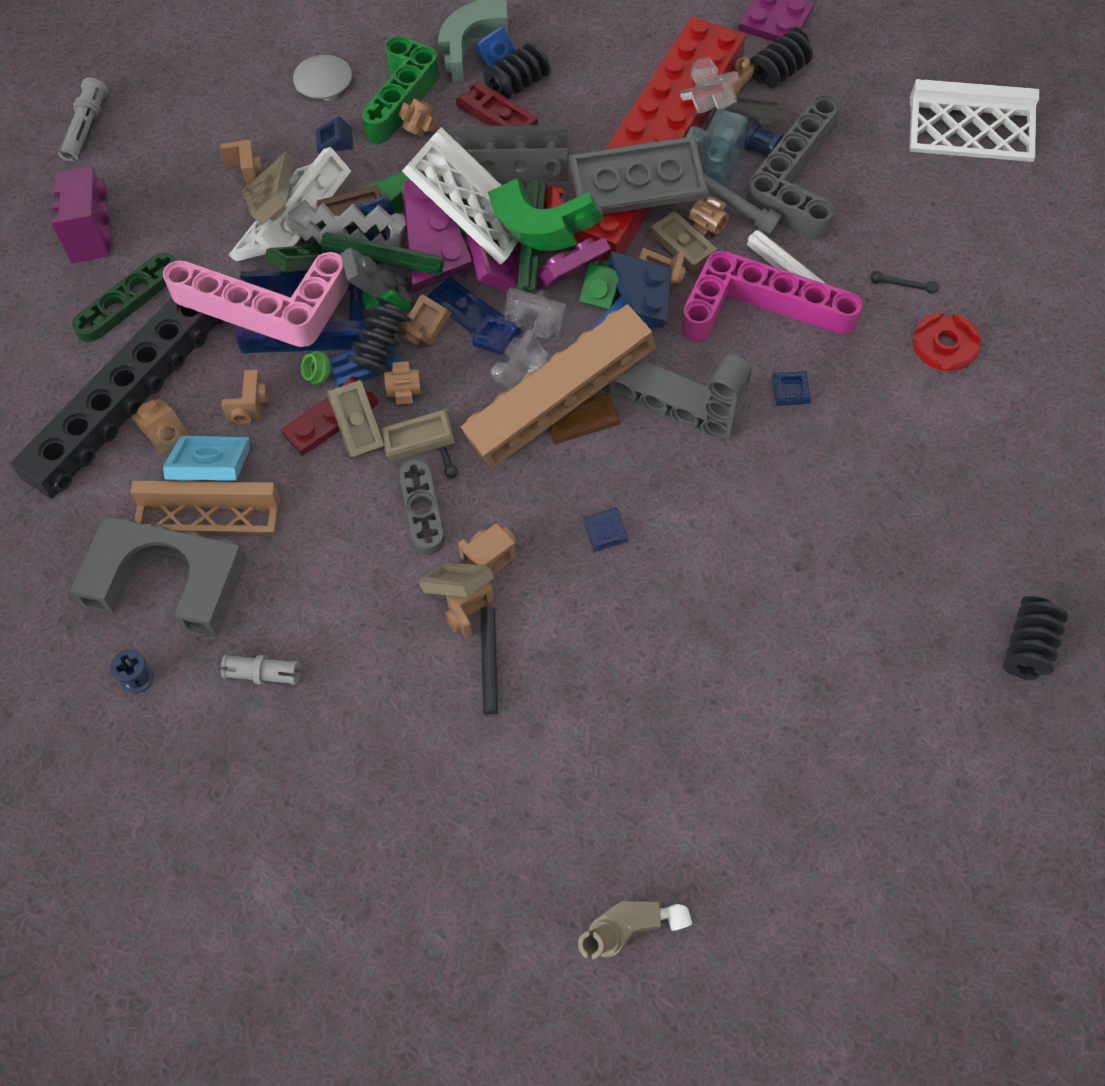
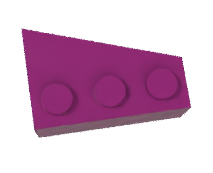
M93 166L55 173L54 195L58 197V202H53L52 208L54 212H58V217L52 218L51 224L71 264L110 256L108 245L114 244L111 229L109 225H106V221L111 220L106 201L103 202V198L108 197L104 179H98Z
M412 180L404 181L402 200L406 220L407 249L438 255L445 261L441 275L409 269L410 293L469 271L473 260L457 223Z

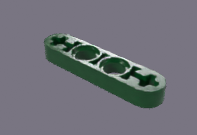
M164 252L154 255L78 313L72 321V327L78 338L84 342H93L100 339L167 287L163 278L164 269H159V267H166L169 263L177 261L174 255ZM138 284L148 285L142 292H132L134 286ZM113 303L123 304L122 308L116 312L107 311V308ZM99 313L102 314L104 320H102L101 316H98ZM87 323L91 326L94 325V327L91 329H89L88 327L84 328L83 326Z

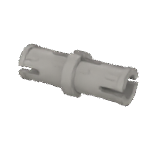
M225 654L221 662V667H228L227 670H221L222 678L253 680L254 684L263 685L268 681L297 685L301 676V672H295L296 669H301L300 661L269 659L267 655H257L256 658Z

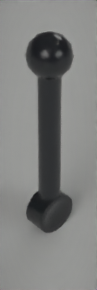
M874 271L870 276L871 281L875 284L886 282L923 289L928 293H936L939 288L938 284L934 281H928L925 284L885 276L880 271Z
M446 446L439 448L446 466L444 474L448 478L456 477L458 469L452 465Z

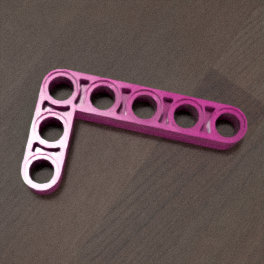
M717 251L708 257L684 307L681 330L687 339L696 342L703 341L710 335L727 297H731L836 333L846 334L854 331L862 310V301L858 295L729 252Z

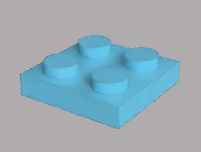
M180 436L163 466L164 478L192 482L196 480H212L213 482L236 481L250 451L249 437Z

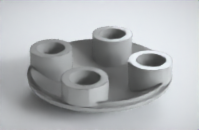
M333 55L310 57L300 63L293 74V82L297 92L310 98L323 99L325 101L337 99L339 94L349 86L352 80V71L348 63Z

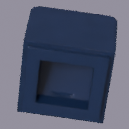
M340 116L316 129L318 153H321L323 149L331 147L334 151L353 150L352 127Z

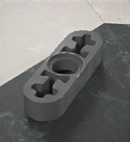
M411 460L403 464L399 471L414 548L421 554L431 555L440 551L444 545L443 527L430 468L423 461ZM418 472L420 476V490H414L413 480L411 479V473ZM419 501H426L432 505L431 509L425 514H417L412 511L413 505ZM429 523L433 542L425 543L422 524Z

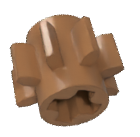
M416 98L413 99L412 104L403 103L398 115L404 120L402 128L423 137L425 131L433 132L438 122V118L433 115L435 108Z
M711 196L708 197L707 201L705 199L698 200L689 215V219L695 222L693 227L703 236H709L711 233L715 235L720 234L729 220V214L723 211L727 204Z
M408 361L393 362V371L384 372L387 397H396L397 405L412 404V395L421 394L418 369L409 370Z

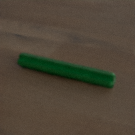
M534 178L528 183L527 193L530 195L534 208L545 209L547 184L545 181H540L539 178ZM523 244L521 246L517 289L519 292L525 293V295H531L532 292L537 290L540 250Z
M328 232L322 235L320 247L326 252L341 254L351 247L360 254L369 256L373 262L434 275H441L445 264L444 259L438 255Z

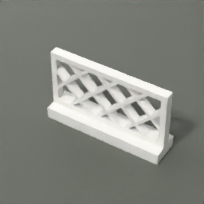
M916 79L910 95L909 152L1033 162L1035 159L1036 105L1039 101V89ZM919 107L930 108L936 115L927 121L919 113ZM952 110H959L967 117L960 123H957L948 113ZM983 112L991 113L998 120L988 126L979 115ZM1013 115L1027 116V124L1019 128L1009 118ZM940 119L951 128L944 135H941L932 126ZM971 121L982 131L974 138L963 129ZM1001 124L1013 133L1006 140H1003L994 131ZM926 131L935 141L931 144L917 143V136ZM956 133L966 144L962 147L953 146L947 139ZM987 135L997 146L994 149H984L978 141ZM1018 138L1026 146L1027 152L1015 151L1009 144Z
M440 127L402 172L501 265L518 242L496 216L490 203L488 192L502 185ZM418 169L425 171L427 177H425ZM437 175L442 176L444 182L439 181ZM444 193L449 194L452 201H450L444 195ZM462 198L467 200L469 206L463 204ZM468 216L474 217L476 224L472 222ZM486 221L491 223L493 229L488 228ZM493 239L498 240L500 247L493 241Z
M331 147L323 149L312 164L294 171L290 180L291 187L288 190L289 198L286 200L285 206L287 208L277 220L272 221L269 219L262 226L255 221L229 253L233 260L241 261L266 254V249L290 247L297 243L301 235L291 226L292 219H288V213L304 199L317 210L316 201L332 197L351 172ZM305 212L293 218L305 227L311 221Z

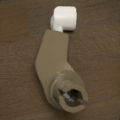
M621 901L593 921L589 930L579 937L578 949L585 958H589L591 955L592 959H596L599 956L604 958L613 957L627 945L634 933L660 929L661 920L666 918L668 919L671 931L682 929L692 925L691 916L688 908L680 904L660 908L659 901Z

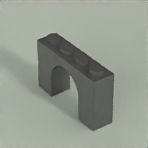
M103 516L69 591L77 603L82 607L114 614L130 576L138 567L155 558L172 557L182 560L189 565V578L174 613L176 620L182 629L217 637L246 563V558L240 545L226 538H220L219 540L204 538L201 534L193 531H185V533L171 531L161 524H151V526L139 524L124 516H120L117 519Z

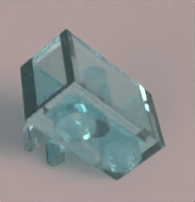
M717 109L706 132L699 127L692 126L687 137L695 136L699 153L703 152L701 164L704 174L720 184L729 186L742 159L748 117Z

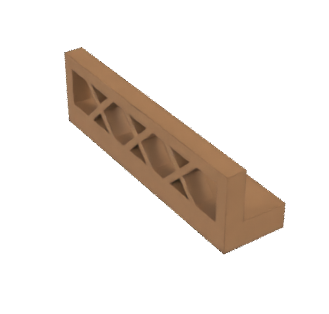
M132 481L130 494L137 504L134 521L139 524L144 523L146 509H161L167 516L156 524L166 526L171 531L181 533L193 531L203 535L275 536L280 497L274 483ZM187 509L197 510L201 515L191 525H182L176 519ZM221 510H231L237 516L227 525H217L211 519ZM257 510L269 511L268 526H252L246 518Z

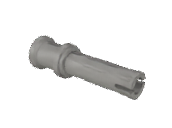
M85 78L82 81L81 95L75 99L73 104L74 117L62 147L58 152L60 158L65 161H78L92 121L99 118L101 114L100 105L102 100L107 98L109 90L98 79Z

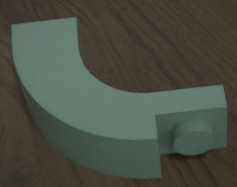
M477 0L457 9L443 23L438 36L440 63H445L446 73L452 74V83H464L463 60L465 53L471 46L499 27L504 28L508 35L507 0Z

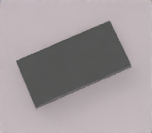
M695 136L572 154L568 157L576 198L590 192L601 208L602 214L706 199L708 196L707 184Z

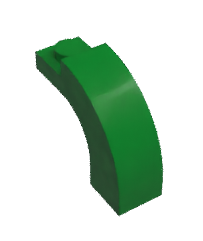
M517 178L488 192L490 203L496 216L512 236L523 245L537 250L554 251L577 244L574 233L589 229L594 224L604 220L601 208L590 192L551 209L534 208L530 195Z

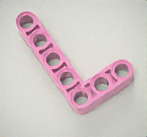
M333 252L323 253L315 259L291 298L186 261L179 260L169 263L163 271V278L170 295L177 304L299 347L309 346L317 340L349 286L341 256Z

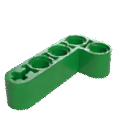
M394 36L387 40L385 50L388 69L393 74L362 111L363 126L368 141L375 144L387 142L404 122L398 116L403 103L412 104L414 98L422 100L439 78L437 53L433 48L404 36Z

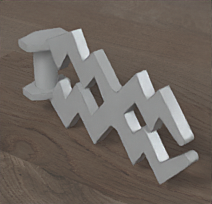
M304 199L288 213V219H292L291 226L305 241L313 236L320 244L322 235L326 232L369 241L360 229L365 233L376 224L380 232L388 225L391 230L390 238L385 241L380 233L371 242L403 248L402 240L406 227L404 214L395 213L389 215L379 205L366 217L354 204L340 216H335L324 202L315 210ZM305 212L311 221L305 227L293 218ZM321 220L326 224L322 230L316 225ZM354 221L359 228L349 235L344 227Z

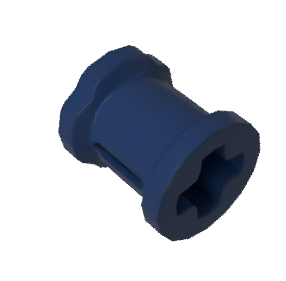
M754 123L746 135L744 149L748 151L754 149L768 157L784 135L781 133L775 135L762 129L761 124ZM760 139L768 142V144L761 142Z
M127 649L119 652L111 661V673L116 680L120 681L125 691L137 694L144 692L150 687L151 681L154 679V673L152 668L146 664L140 652ZM128 659L131 664L128 665L125 660ZM138 680L140 685H137L135 681Z

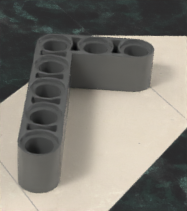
M827 94L816 96L752 175L747 195V201L759 209L765 208L769 211L772 208L781 214L777 223L813 240H820L828 235L834 207L829 201L792 183L834 130L839 111V102L835 97Z
M726 355L720 362L708 386H704L641 359L601 390L615 396L618 394L628 398L627 401L646 409L648 407L659 411L658 414L677 422L682 420L689 423V427L707 435L710 433L721 437V441H726L729 439L744 411L752 371L749 363L743 358L736 355Z

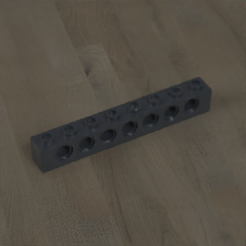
M171 297L10 463L21 480L51 499L58 492L65 491L70 486L72 477L82 467L92 463L96 452L104 443L112 441L117 436L121 425L138 412V408L151 394L160 391L164 380L172 371L179 370L184 365L189 353L195 347L202 346L207 339V334L216 325L224 323V320L179 305Z

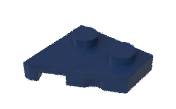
M612 251L607 258L609 268L614 267L619 278L616 285L626 304L633 309L645 324L663 328L668 317L671 267Z

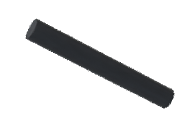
M486 606L480 609L483 714L489 715L498 714L495 608Z

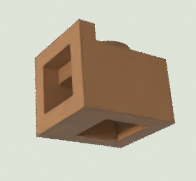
M497 523L488 530L483 529L476 533L469 544L464 539L458 543L460 559L465 564L489 566L493 575L516 558V539L507 527H500Z

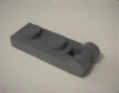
M351 247L340 254L348 282L374 298L381 296L389 290H393L409 301L411 309H413L415 303L413 296L408 293L410 285L406 276H394L389 269L380 267L369 256L362 255Z

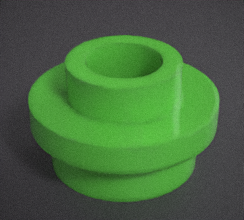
M321 351L306 354L301 362L302 377L311 384H323L331 372V364L327 355Z

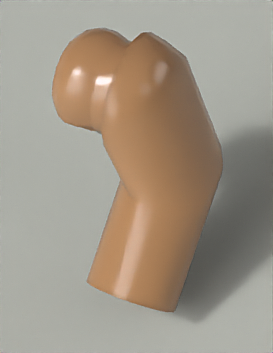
M741 57L735 62V70L722 92L723 99L734 102L740 90L752 77L754 65L751 64L748 57Z

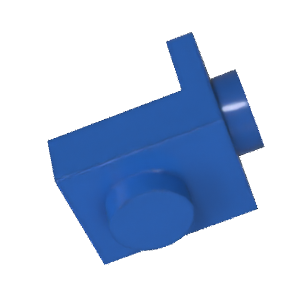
M502 27L497 28L478 42L479 46L474 49L477 57L487 66L494 65L495 61L503 59L504 56L512 54L515 50L505 29Z

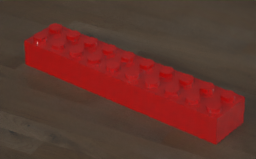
M691 16L606 149L645 144L649 141L658 142L691 136L696 137L734 72L735 62L743 57L746 34ZM652 207L603 214V221L594 224L589 229L574 233L577 241L576 245L588 238H592L595 242L605 237L611 249L598 261H607L612 251L624 254ZM576 245L571 246V247H569L568 249H570V250H575L574 247H575Z

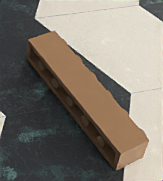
M626 304L620 310L611 312L594 329L582 333L577 341L567 349L555 353L549 362L537 371L528 373L522 379V382L514 388L499 394L494 402L484 410L472 414L466 423L460 427L469 442L491 469L656 349L653 333L633 309Z

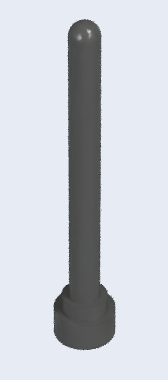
M704 174L709 193L754 220L753 224L758 227L757 230H760L767 237L770 235L781 214L772 208L769 211L765 208L759 209Z

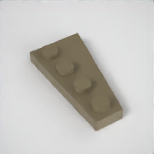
M286 151L241 191L246 204L249 206L252 217L261 226L269 219L272 221L277 220L287 208L285 204L289 198L288 190L291 187L290 180L293 176L294 160Z

